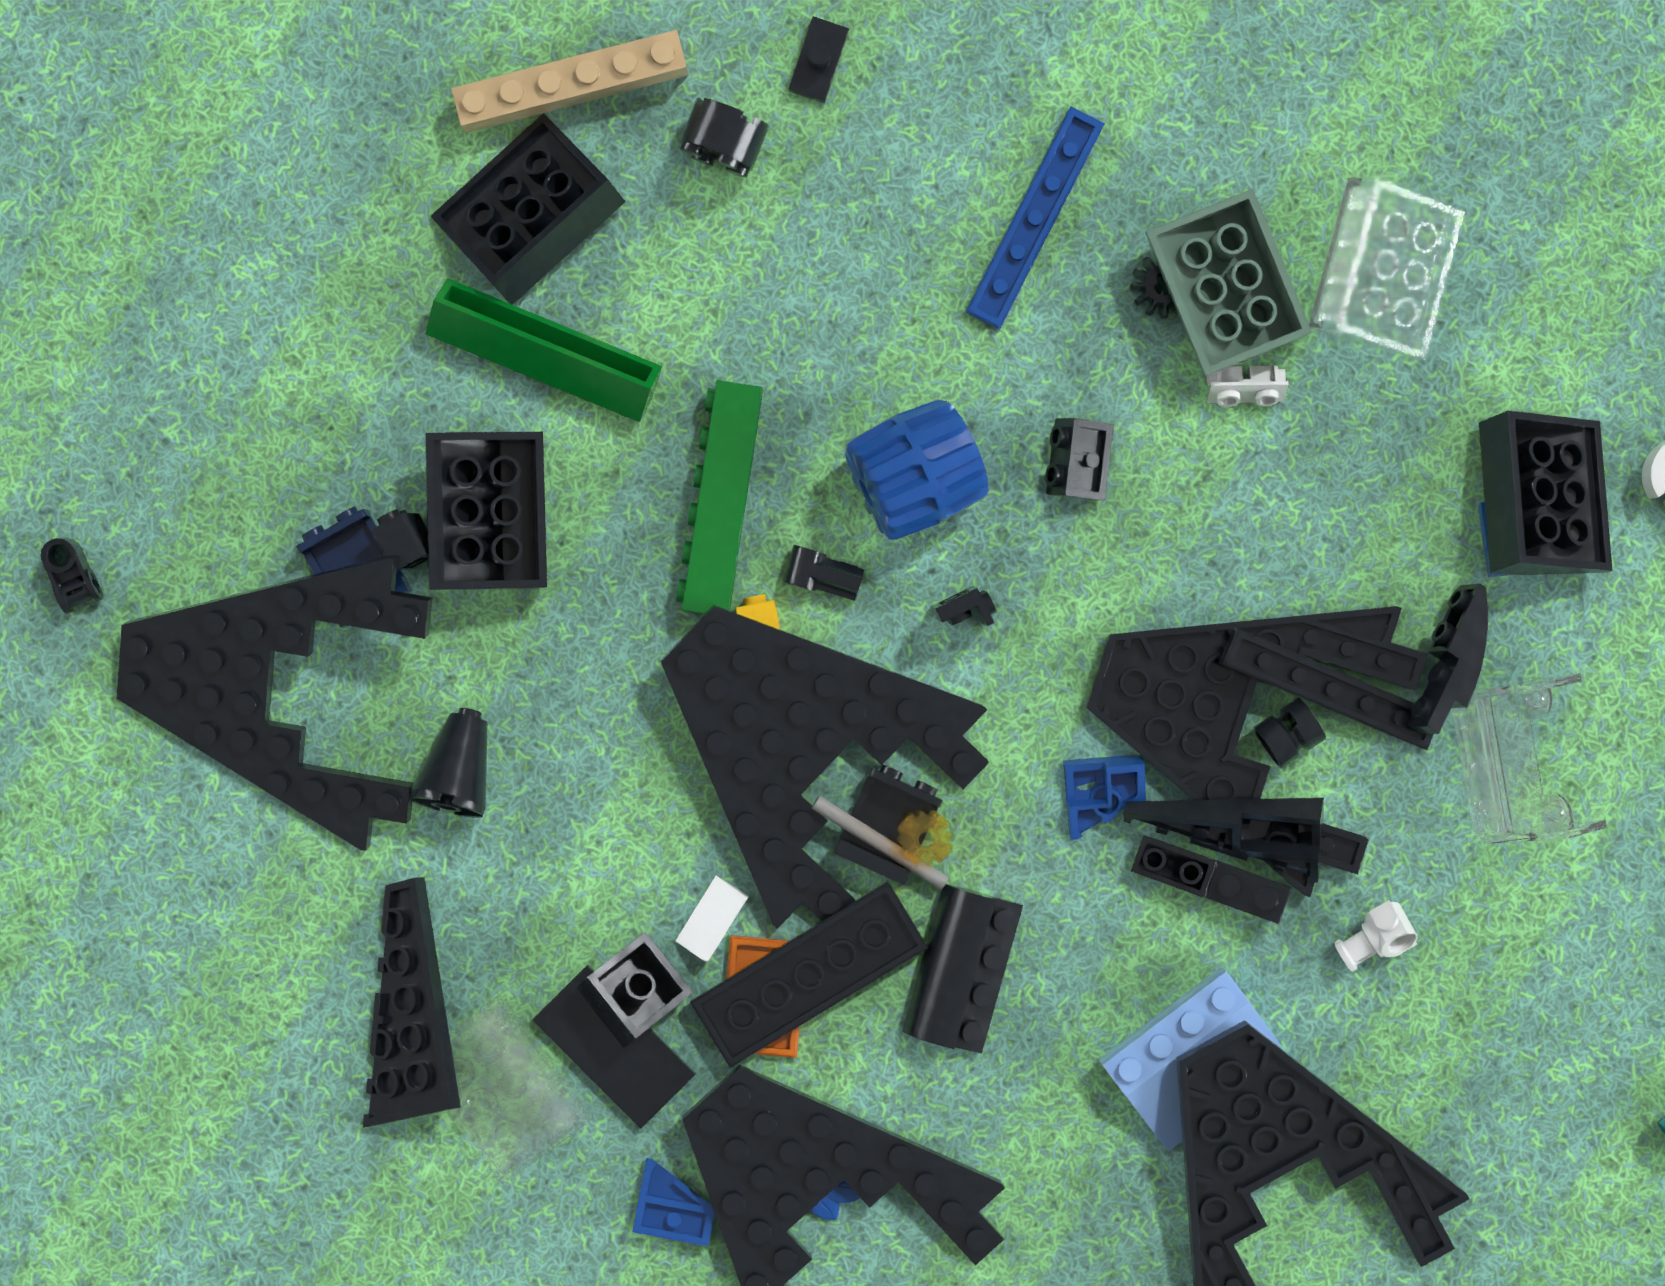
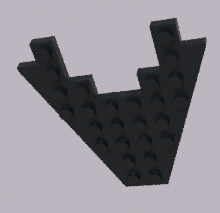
M713 605L660 660L770 919L777 929L802 903L822 921L856 900L802 849L828 820L811 809L812 804L801 795L854 739L882 765L909 737L963 790L989 764V761L963 737L972 725L987 711L982 704Z

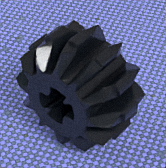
M1149 257L1144 258L1142 263L1146 271L1135 268L1132 272L1136 279L1143 282H1136L1129 286L1131 292L1142 291L1143 295L1134 300L1135 306H1140L1147 300L1150 304L1145 311V315L1149 317L1154 313L1156 306L1159 307L1161 319L1168 317L1169 306L1176 315H1179L1170 292L1168 295H1164V291H1161L1159 294L1154 289V286L1158 283L1156 277L1161 276V281H1164L1157 261L1156 266L1152 259Z

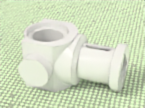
M1388 900L1367 913L1364 923L1361 924L1362 931L1345 941L1339 939L1334 942L1346 966L1353 972L1357 970L1359 963L1375 954H1378L1380 957H1395L1417 945L1418 937L1401 905Z

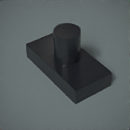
M814 16L812 17L789 86V92L822 103L826 102L849 28Z

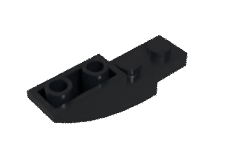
M1482 584L1461 585L1456 589L1448 601L1449 609L1443 621L1433 631V642L1428 653L1438 658L1439 662L1430 670L1428 684L1423 695L1414 703L1411 710L1412 717L1407 726L1417 734H1439L1451 708H1467L1481 672L1487 641L1488 602L1486 587Z
M1143 835L1131 872L1277 924L1281 922L1292 891L1290 886Z

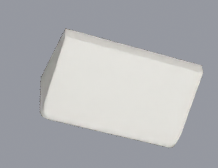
M716 875L677 937L676 942L708 963L749 895Z

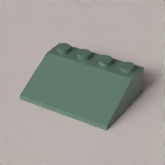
M1253 189L1145 232L1204 377L1283 347L1312 333Z

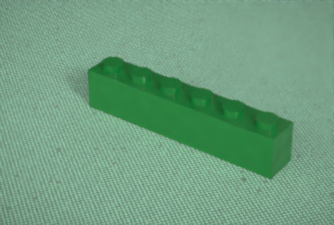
M449 278L446 279L433 300L425 333L444 343L453 345L638 422L641 421L651 402L662 366Z
M716 380L715 389L708 388L705 411L712 412L709 427L702 426L699 449L706 450L704 465H696L693 487L700 488L698 503L690 504L688 525L694 526L692 542L685 541L682 564H689L687 579H679L676 602L683 603V611L705 614L713 605L730 610L763 387Z

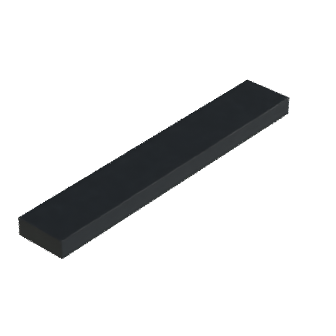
M1233 627L1219 661L1220 664L1409 744L1428 750L1434 734H1417L1407 727L1412 717L1413 702Z

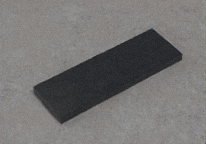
M889 881L693 998L690 1000V1003L729 1068L928 949V946Z

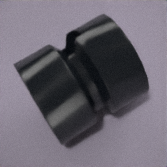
M1299 697L1282 707L1278 718L1269 716L1253 727L1256 736L1279 768H1283L1297 759L1301 748L1310 750L1326 739V735L1319 722Z

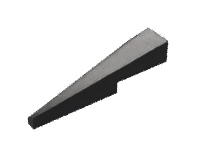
M1324 797L1126 801L1123 816L1126 823L1130 824L1132 819H1136L1156 826L1157 833L1167 835L1170 830L1190 837V843L1244 861H1247L1248 857H1254L1272 863L1273 870L1283 873L1285 868L1306 874L1307 881L1318 883L1323 834Z

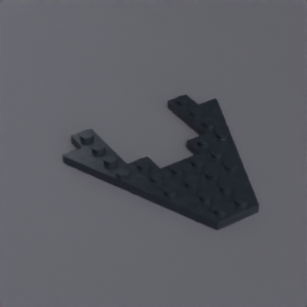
M390 555L130 620L122 624L116 699L359 850L366 851L370 847L373 818L405 824L411 819L412 801L409 800V796L414 783L303 763L306 727L269 720L275 651L305 657L310 656L313 653L316 620L425 639L429 635L433 597L395 591L398 556Z
M1398 606L1109 634L1086 708L1192 800L1261 799L1271 766L1234 755L1256 683L1257 681L1264 684L1267 683L1219 663L1233 627L1304 657L1322 661L1413 691L1417 690L1428 654L1391 642L1402 609ZM1323 823L1320 865L1321 863L1358 875L1369 838ZM1264 861L1267 865H1269L1272 868V863ZM1285 868L1283 873L1276 871L1302 895L1311 897L1315 882L1307 881L1306 874Z
M1247 1021L1240 1022L1176 1057L1193 1286H1256L1233 1245L1267 1226L1250 1193L1316 1157L1319 1158L1335 1188L1367 1171L1370 1172L1411 1252L1421 1267L1455 1249L1438 1216L1469 1200L1466 1192Z
M740 1064L682 1116L687 1135L741 1286H788L786 1283L812 1260V1255L792 1235L789 1229L843 1180L869 1208L899 1182L975 1265L1004 1240L1002 1234L980 1212L981 1209L1005 1189L1001 1180Z

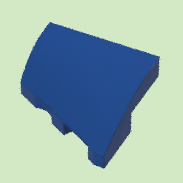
M1140 755L1063 761L1069 837L1071 840L1083 837L1082 832L1101 821L1105 824L1116 818L1118 812L1124 809L1126 801H1146L1145 764ZM1095 782L1094 785L1088 790H1080L1076 788L1081 785Z

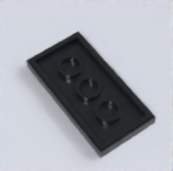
M587 964L532 1020L641 1129L696 1073L651 1027L623 1048L576 988L587 976L594 972Z

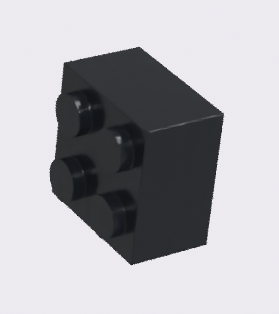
M646 931L576 986L577 990L623 1048L694 993Z

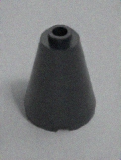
M459 708L458 713L449 714L410 790V801L440 811V808L455 811L454 815L483 817L484 810H486L488 723L481 719V712L469 708Z

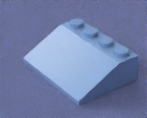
M1222 967L1218 968L1099 1059L1103 1067L1168 1152L1183 1141L1176 1057L1244 1020L1283 1049L1249 1000Z

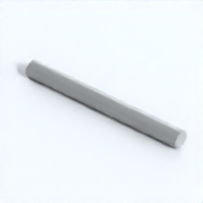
M820 795L814 801L811 809L909 869L941 890L947 883L948 876Z

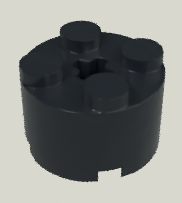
M698 97L680 140V149L691 154V158L698 162L713 166L715 161L726 166L725 170L747 178L749 171L753 170L769 125L754 117L752 123L746 121L747 117L743 115L744 111L707 98L701 100Z

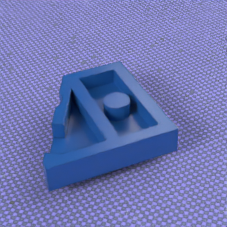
M646 1158L632 1232L709 1246L715 1214L712 1204L656 1161Z

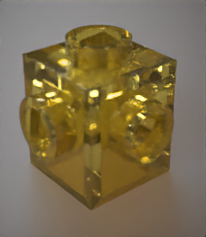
M921 809L916 815L910 812L897 828V831L901 833L897 841L903 846L899 852L916 866L921 861L928 866L934 860L940 864L954 846L949 842L953 835L947 830L951 823L933 809L929 814H926ZM924 832H929L933 835V842L929 846H922L919 843V836Z

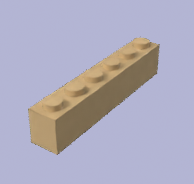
M673 30L451 88L460 125L465 133L677 79L689 74L678 31Z

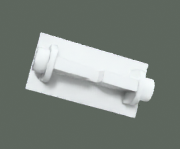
M1277 365L1250 366L1249 379H1243L1242 366H1231L1208 375L1207 385L1210 388L1207 403H1217L1222 407H1232L1243 402H1256L1259 406H1272L1278 402H1284L1289 385L1288 381H1286L1285 369H1278Z

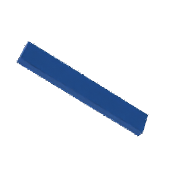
M1070 106L965 313L1000 330L1105 123Z

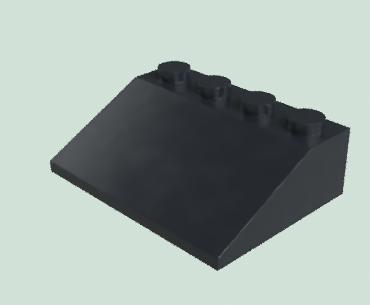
M543 113L430 217L501 295L513 305L626 201L607 177Z
M1508 410L1479 422L1490 573L1545 575L1607 573L1613 571L1600 421Z
M543 431L425 433L429 590L546 588L547 560Z

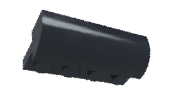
M945 884L941 890L927 940L928 949L924 951L902 1032L939 1046L951 1049L959 1048L982 1054L1023 905L977 891Z

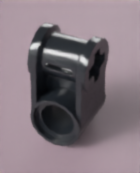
M56 538L44 544L41 549V561L51 581L55 598L65 614L73 612V607L92 599L95 601L103 599V592L78 542L70 538ZM61 544L70 551V560L65 566L58 564L54 556L55 550ZM84 587L83 590H81V591H79V592H77V593L72 594L73 591H76V590H78V589Z

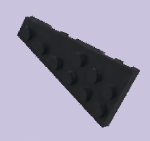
M416 877L385 885L381 932L386 937L384 957L378 958L377 972L382 973L380 993H375L370 1054L374 1057L372 1078L367 1079L366 1093L371 1094L369 1113L364 1114L363 1128L461 1108L425 877Z

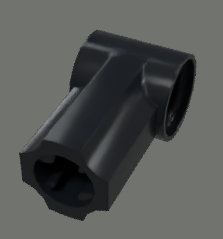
M793 545L783 582L811 591L818 589L855 601L865 569L842 561L826 558V554Z

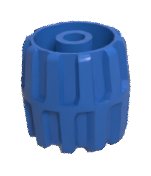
M935 400L894 415L853 438L845 445L846 462L852 471L854 485L865 497L864 506L868 514H873L877 528L889 540H897L940 524L982 500L989 492L988 476L978 447L964 420L948 401Z

